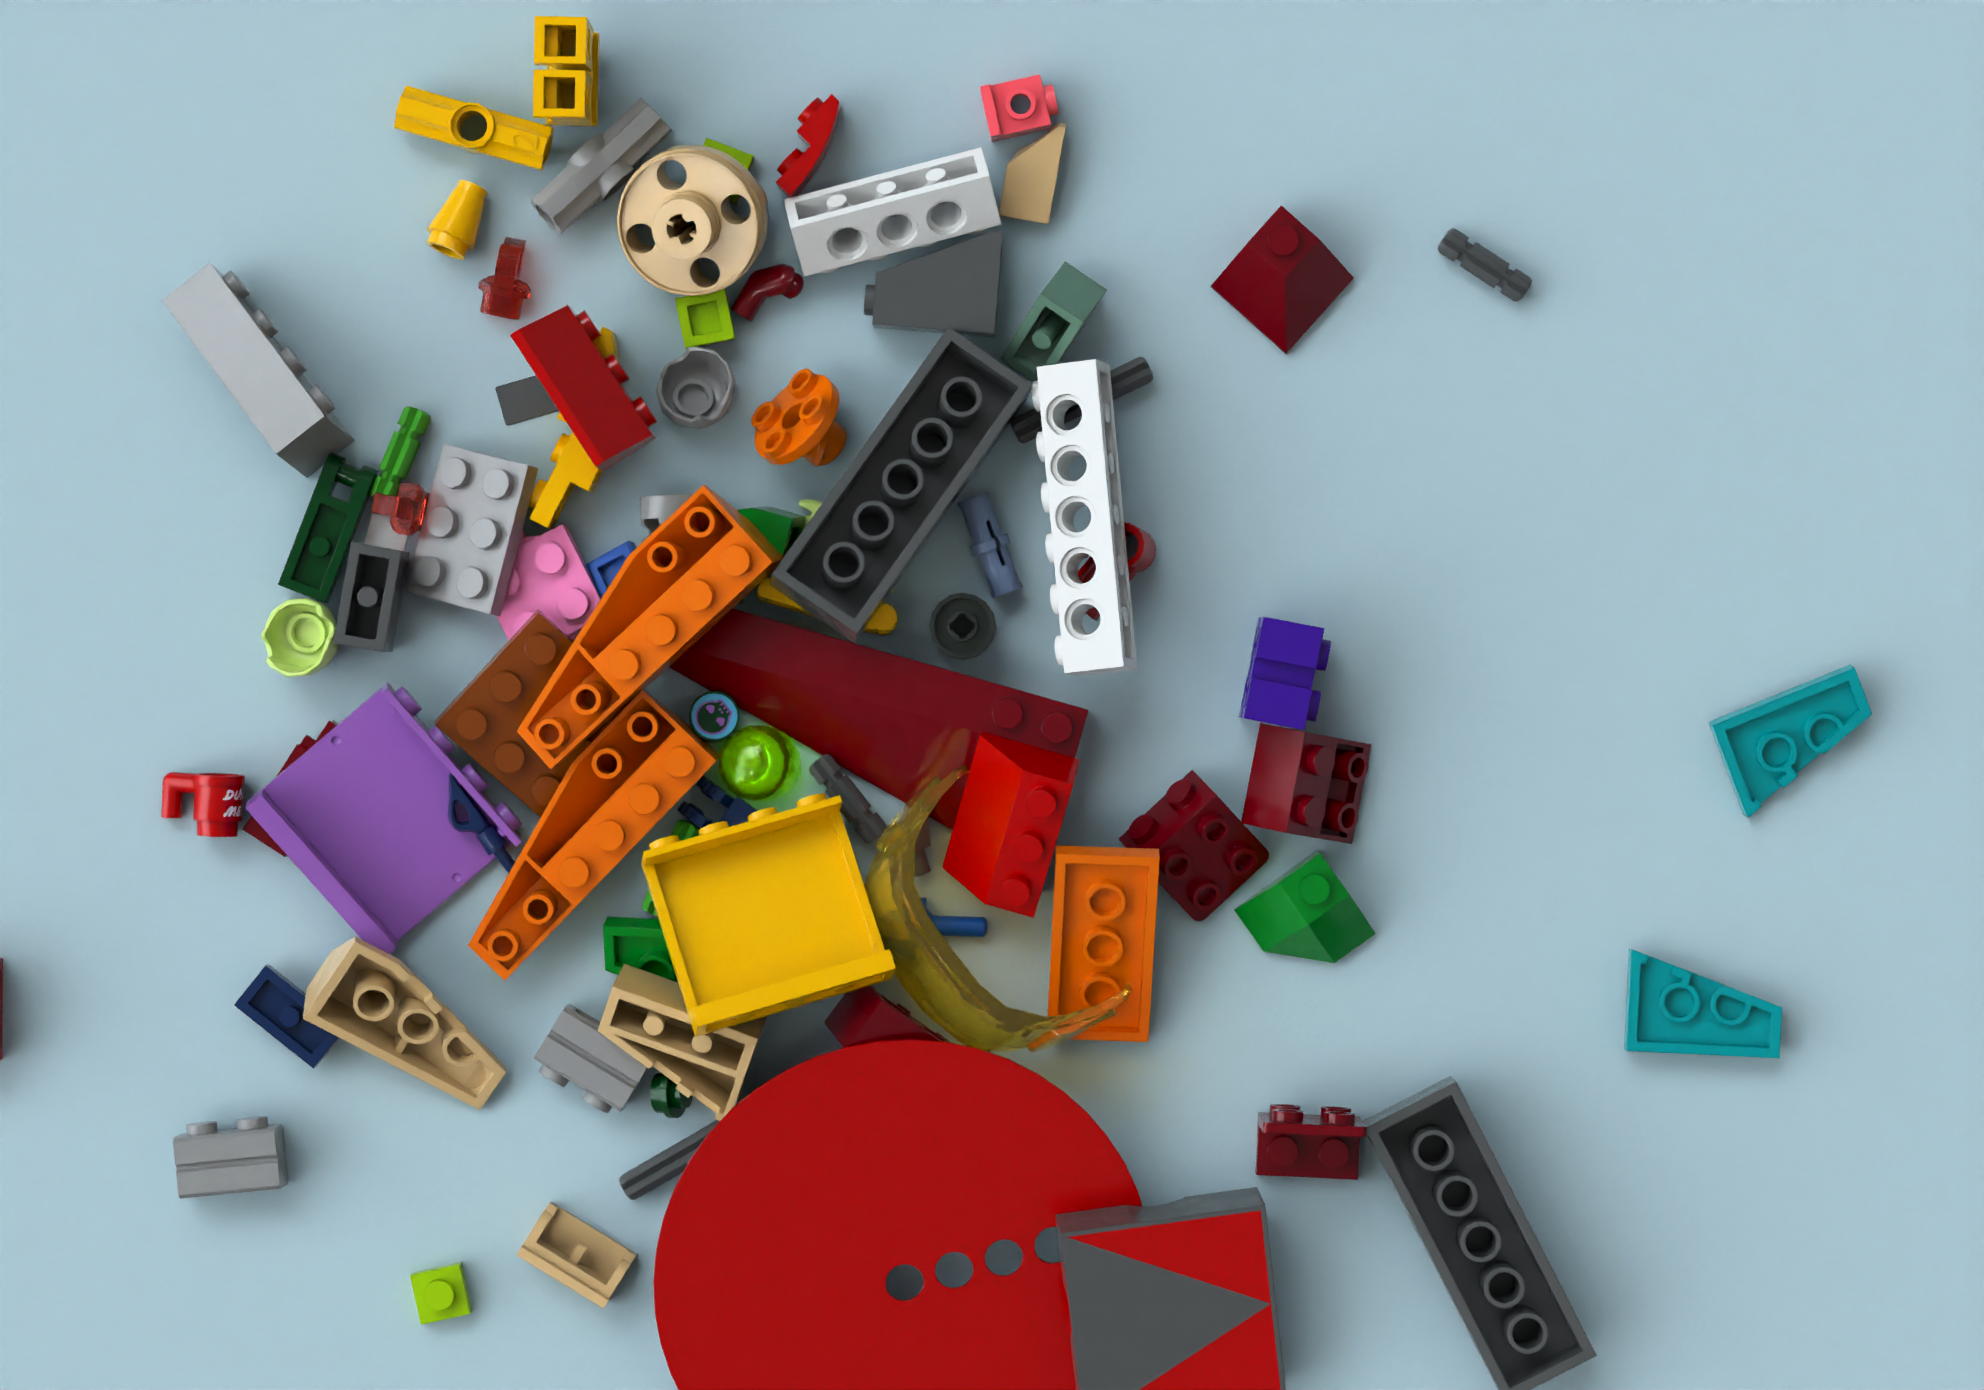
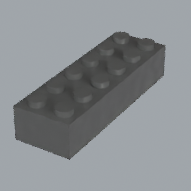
M948 327L771 575L770 586L852 643H855L1009 426L1012 419L1026 402L1033 385Z
M1449 1076L1363 1120V1123L1366 1125V1134L1497 1390H1531L1596 1357L1597 1355L1457 1082Z

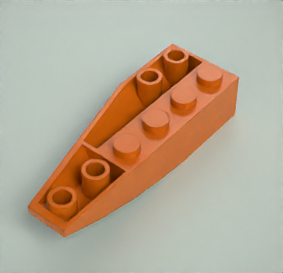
M703 485L629 554L519 726L517 732L550 769H553L705 635L764 580L784 557L748 518L708 486Z
M643 689L570 765L468 946L505 981L719 759L720 755L707 742L700 739L684 720Z

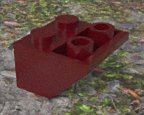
M1260 723L1242 814V824L1288 834L1352 844L1355 827L1358 822V811L1364 780L1368 771L1371 744Z

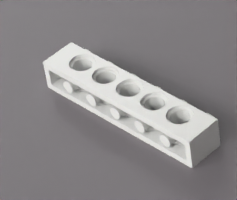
M1097 359L1037 367L1038 381H1034L1032 384V399L1036 411H1041L1042 432L1037 433L1036 446L1041 462H1045L1047 482L1042 483L1041 500L1045 512L1050 513L1051 533L1046 535L1045 545L1048 560L1055 567L1056 584L1051 585L1050 601L1054 614H1059L1061 635L1055 637L1056 659L1058 664L1064 667L1065 674L1075 676L1137 670L1110 365ZM1078 404L1082 411L1081 421L1074 429L1067 430L1064 424L1065 413L1071 406ZM1083 455L1087 464L1086 471L1080 479L1072 481L1068 471L1069 465L1075 457ZM1087 505L1091 512L1090 524L1085 530L1077 532L1073 525L1074 514L1079 508ZM1091 556L1095 561L1096 571L1090 581L1082 583L1078 577V567L1083 559ZM1095 607L1100 613V625L1095 632L1088 635L1083 629L1082 620L1084 614L1089 609Z

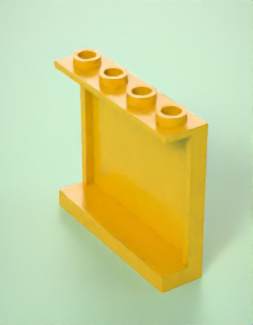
M825 793L810 795L797 801V808L779 813L776 807L761 809L750 814L747 817L748 822L730 827L727 821L712 823L701 828L698 831L699 836L681 841L678 835L667 836L653 841L649 844L650 850L643 851L641 865L695 1037L892 979L896 966L890 949H884L840 812L842 805L840 795L828 799Z

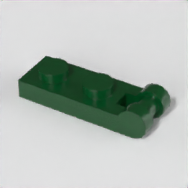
M330 453L325 461L278 582V585L323 603H329L368 499L371 496V486L375 476L379 475L378 470L365 465L362 469L345 463L346 458L334 453ZM338 482L353 488L348 502L332 496Z

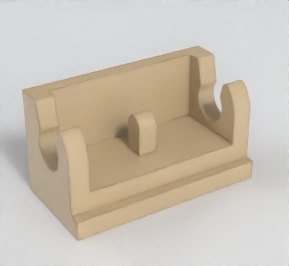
M550 1202L517 1253L518 1257L603 1309L637 1255L553 1202Z

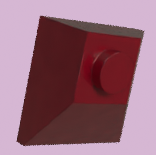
M1281 205L1210 287L1282 352L1287 354L1354 277L1319 238Z

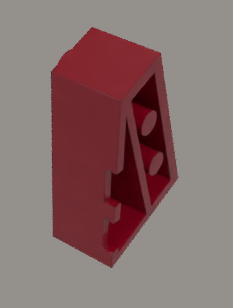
M872 985L845 993L824 1021V1024L843 1047L874 1041L900 1039L950 1042L938 1032L935 1033L910 1015L911 1012L898 1003L896 1005L881 995Z

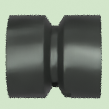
M958 593L949 595L938 603L931 614L929 628L931 638L940 651L949 657L964 660L977 657L988 649L995 637L996 622L994 613L985 601L976 595Z

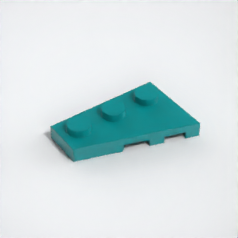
M1847 665L1708 722L1743 815L1749 818L1762 807L1760 804L1780 787H1786L1798 777L1797 773L1819 754H1825L1871 716L1872 712L1855 667Z

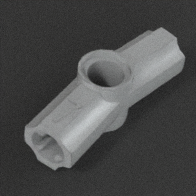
M640 98L603 134L599 132L586 141L569 159L567 163L569 166L558 176H555L531 199L532 206L543 221L561 235L599 199L605 201L616 193L636 171L634 167L646 155H649L672 132V129Z

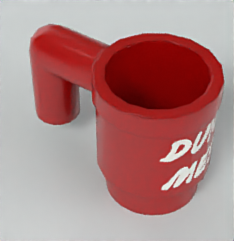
M170 772L163 778L161 817L182 818L183 793H194L193 820H197V835L238 836V822L242 821L245 775Z

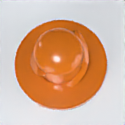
M805 368L798 371L791 378L789 385L772 402L767 401L761 404L751 419V424L756 428L755 448L759 455L773 465L788 464L802 456L816 467L827 465L835 460L845 446L847 434L845 429L834 420L840 398L839 391L834 383L824 375L814 374L810 369Z

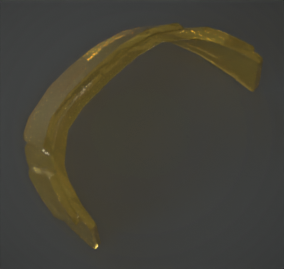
M962 765L942 780L937 775L913 795L896 814L876 843L878 851L871 862L866 877L867 882L864 887L884 949H890L896 966L894 974L926 1015L960 1043L988 1052L1015 1051L1028 1048L1030 1052L1040 1051L1076 1037L1115 1016L1117 1013L1113 1008L1123 1003L1132 993L1133 988L1127 983L1095 1006L1065 1015L1046 1017L1006 1007L978 983L954 953L927 915L914 885L915 842L922 825L943 794L953 783L969 772L967 767Z

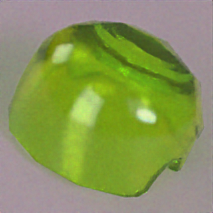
M747 725L731 734L719 751L718 772L723 783L728 786V790L735 795L751 801H774L790 792L800 775V753L791 737L782 731L765 725Z

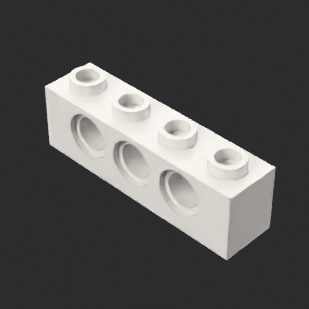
M981 147L784 199L791 233L804 277L817 273L833 272L839 267L866 260H879L888 254L915 247H928L937 241L964 234H977L987 228L1002 225Z

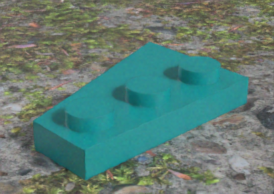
M1629 948L1624 1050L1780 1058L1782 1007Z

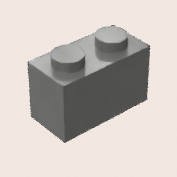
M351 542L333 643L381 652L393 651L410 552Z

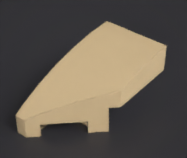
M1057 123L1051 127L1049 132L1028 146L1025 145L1016 151L1014 158L1008 161L999 216L1049 224L1066 123Z

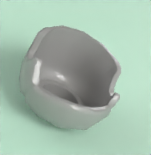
M697 346L687 348V351L681 357L665 364L656 388L662 413L680 427L697 429L709 427L724 417L729 410L735 393L734 378L730 364L717 351Z

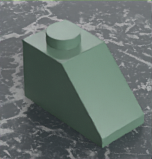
M1065 261L1039 295L1000 359L1032 381H1038L1037 367L1054 365L1060 362L1107 289Z

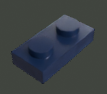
M265 965L234 1006L314 1069L337 1042L339 1037L304 1020L303 1012L306 993L271 965Z

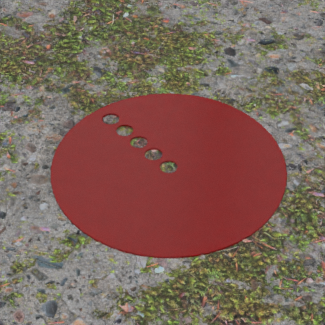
M921 1039L874 1041L847 1046L815 1056L778 1074L756 1088L735 1105L705 1137L690 1158L673 1190L658 1238L653 1278L656 1322L661 1347L670 1374L678 1390H1076L1070 1343L1072 1328L1068 1298L1063 1284L1061 1261L1050 1263L1039 1258L1035 1252V1240L1043 1230L1056 1227L1055 1214L1121 1205L1142 1206L1138 1190L1125 1162L1109 1137L1093 1118L1063 1090L1038 1073L1008 1058L975 1047L946 1041ZM998 1240H1011L1022 1250L1023 1258L1021 1265L1016 1271L1008 1275L993 1273L985 1263L987 1249ZM960 1252L965 1254L973 1264L971 1278L960 1287H947L936 1277V1264L947 1253ZM903 1264L916 1267L923 1276L921 1291L914 1298L908 1300L896 1299L886 1289L888 1273L894 1267Z

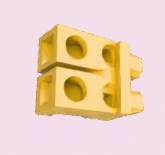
M535 16L534 64L536 66H547V70L534 69L533 117L546 118L547 126H598L600 34L594 32L587 17Z

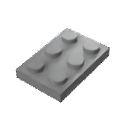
M443 444L405 592L500 616L538 468Z

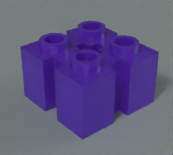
M1268 617L1258 618L1239 717L1305 730L1306 720L1316 721L1321 691L1312 690L1315 670H1326L1331 647L1330 640L1322 639L1324 628Z

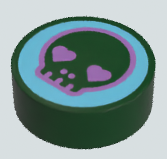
M720 691L705 692L698 696L690 707L689 725L692 731L705 742L720 743L726 741L735 733L739 725V708L733 698L726 693Z

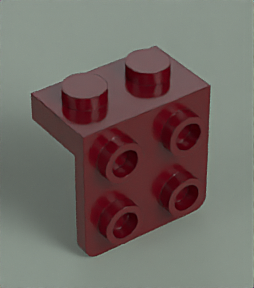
M1193 770L1183 779L1172 784L1167 790L1166 795L1145 814L1137 817L1131 823L1129 829L1119 838V841L1126 848L1159 849L1158 883L1195 921L1205 920L1269 859L1268 850Z

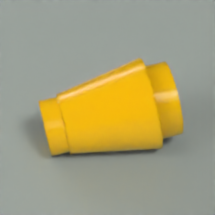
M459 180L457 187L427 228V231L430 233L427 244L444 255L464 260L468 250H474L487 191L472 182Z

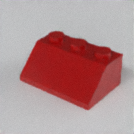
M567 305L518 329L510 335L595 467L606 471L656 439L650 428L657 423L656 418L641 396L632 401L622 385L629 380L628 375L613 353L606 358L602 355L594 342L601 337V334L585 310L577 315Z
M981 731L942 868L984 904L1034 918L1080 759Z

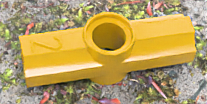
M407 85L400 96L394 128L397 130L457 146L470 153L485 154L543 171L548 160L555 130L554 127L487 109L479 103H466ZM472 116L484 117L487 122V130L484 136L475 141L464 139L462 135L464 122Z

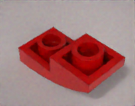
M832 94L824 102L817 97L797 118L802 125L796 132L809 148L804 153L798 148L795 149L777 168V171L782 176L776 181V184L789 198L798 196L806 187L822 163L833 140L841 105Z

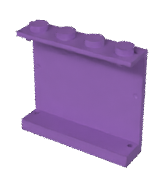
M387 682L249 799L245 809L363 941L391 954L397 949V941L496 858L494 854H487L475 833L459 832L451 826L448 819V775L452 773L458 784L465 789L489 823L493 824L497 832L507 841L504 845L505 848H508L512 843L516 847L522 843L521 834L517 830L522 823L504 801L496 806L484 793L489 784L471 763L463 768L450 754L456 747L449 737L436 726L429 730L416 714L422 708L414 697L403 687L395 691ZM456 801L455 811L457 819L460 822L468 821L469 816L464 804H459Z

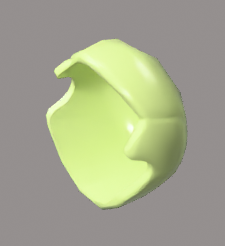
M300 598L289 599L272 610L265 626L266 629L261 634L268 653L267 664L286 677L310 676L328 666L337 654L339 644L333 643L337 622L329 608L314 599Z

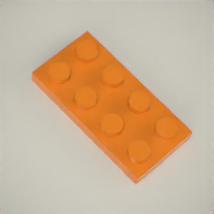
M1056 845L1047 1039L1149 1041L1160 860L1159 849Z

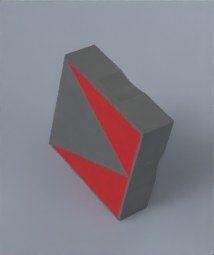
M1257 1187L1187 1196L1157 1206L1121 1205L1055 1214L1063 1284L1068 1298L1072 1328L1070 1343L1076 1390H1286L1266 1207Z

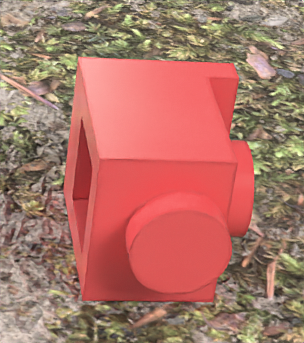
M1040 74L995 85L980 86L991 142L1051 129L1049 116L1059 114L1053 85L1042 86ZM1024 96L1030 101L1031 106L1026 113L1018 114L1012 110L1010 105L1015 97Z

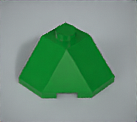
M1317 851L1234 909L1264 952L1336 963L1376 934L1350 894L1322 855Z

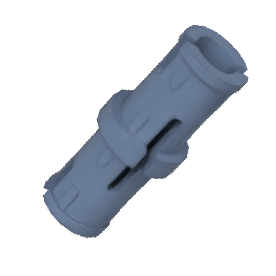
M988 491L958 502L957 505L961 509L974 544L969 547L972 556L978 555L991 590L992 598L1022 588V582L1018 578L1006 545L1011 543L1007 533L1002 535Z

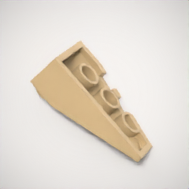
M356 936L331 951L306 988L304 1020L479 1110L506 1073V1066L401 960Z

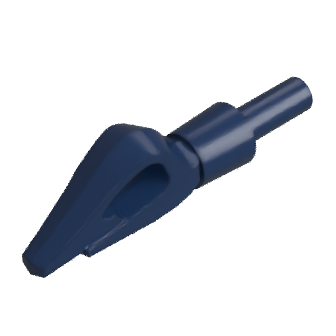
M450 773L448 775V819L451 826L459 832L475 833L487 854H494L509 874L515 860L504 847L507 841L497 832L493 824L489 823L465 789L458 784L456 778ZM456 801L459 804H464L469 816L468 821L460 822L457 819L455 811Z

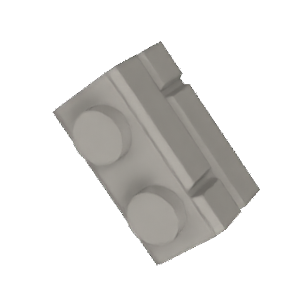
M569 1003L562 1010L534 1057L536 1061L543 1064L539 1072L560 1086L565 1087L568 1081H571L586 1090L582 1098L605 1113H609L612 1107L621 1112L648 1068L598 1032L600 1025L598 1020Z
M267 1116L237 1119V1128L218 1130L217 1121L191 1123L186 1125L187 1133L174 1137L173 1148L177 1168L178 1196L180 1199L281 1189L288 1184L282 1124L268 1125Z

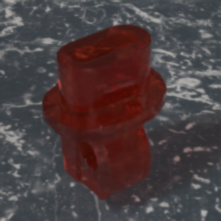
M506 236L504 243L500 246L495 275L482 279L478 283V289L483 291L480 312L508 319H520L523 299L531 297L529 286L519 280L526 240Z
M403 483L398 487L396 496L374 493L371 513L389 516L391 527L396 533L405 536L414 535L417 531H421L430 493L425 492L419 484Z

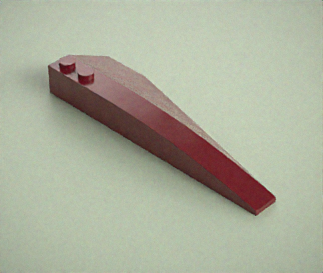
M731 609L705 635L669 666L671 669L710 691L726 693L733 698L739 708L817 753L831 755L838 765L908 805L913 798L927 793L929 817L950 829H953L981 731L1075 758L1088 714V709L737 609Z

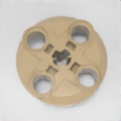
M701 145L673 146L641 165L624 188L617 214V229L622 249L633 268L649 283L664 291L687 296L706 295L720 291L740 279L756 262L762 251L768 227L767 195L751 173L727 153ZM668 160L678 161L683 165L687 176L685 183H677L669 178L666 172ZM738 194L747 199L751 208L749 217L738 216L732 211L729 202L731 195ZM685 221H694L695 224L687 225ZM642 223L652 228L655 246H647L639 241L636 236L637 224ZM706 257L716 262L720 271L719 279H708L702 274L699 268L700 258Z

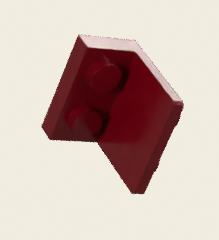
M1271 1104L1270 1113L1258 1112L1256 1175L1358 1180L1360 1137H1366V1125L1360 1117H1355V1113H1351V1108L1324 1106L1321 1107L1320 1115L1303 1114L1304 1111H1301L1298 1105Z

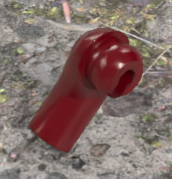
M778 264L756 270L750 275L730 309L752 322L767 297L780 294L788 299L797 297L804 286L803 277L796 273L792 266L786 264Z

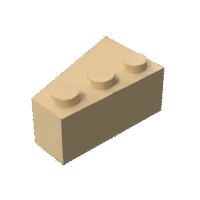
M624 964L612 986L598 1032L648 1069L652 1066L677 1084L675 1089L687 1098L691 1095L714 1111L716 1113L714 1118L720 1121L738 1102L767 1016L695 1037L679 984Z

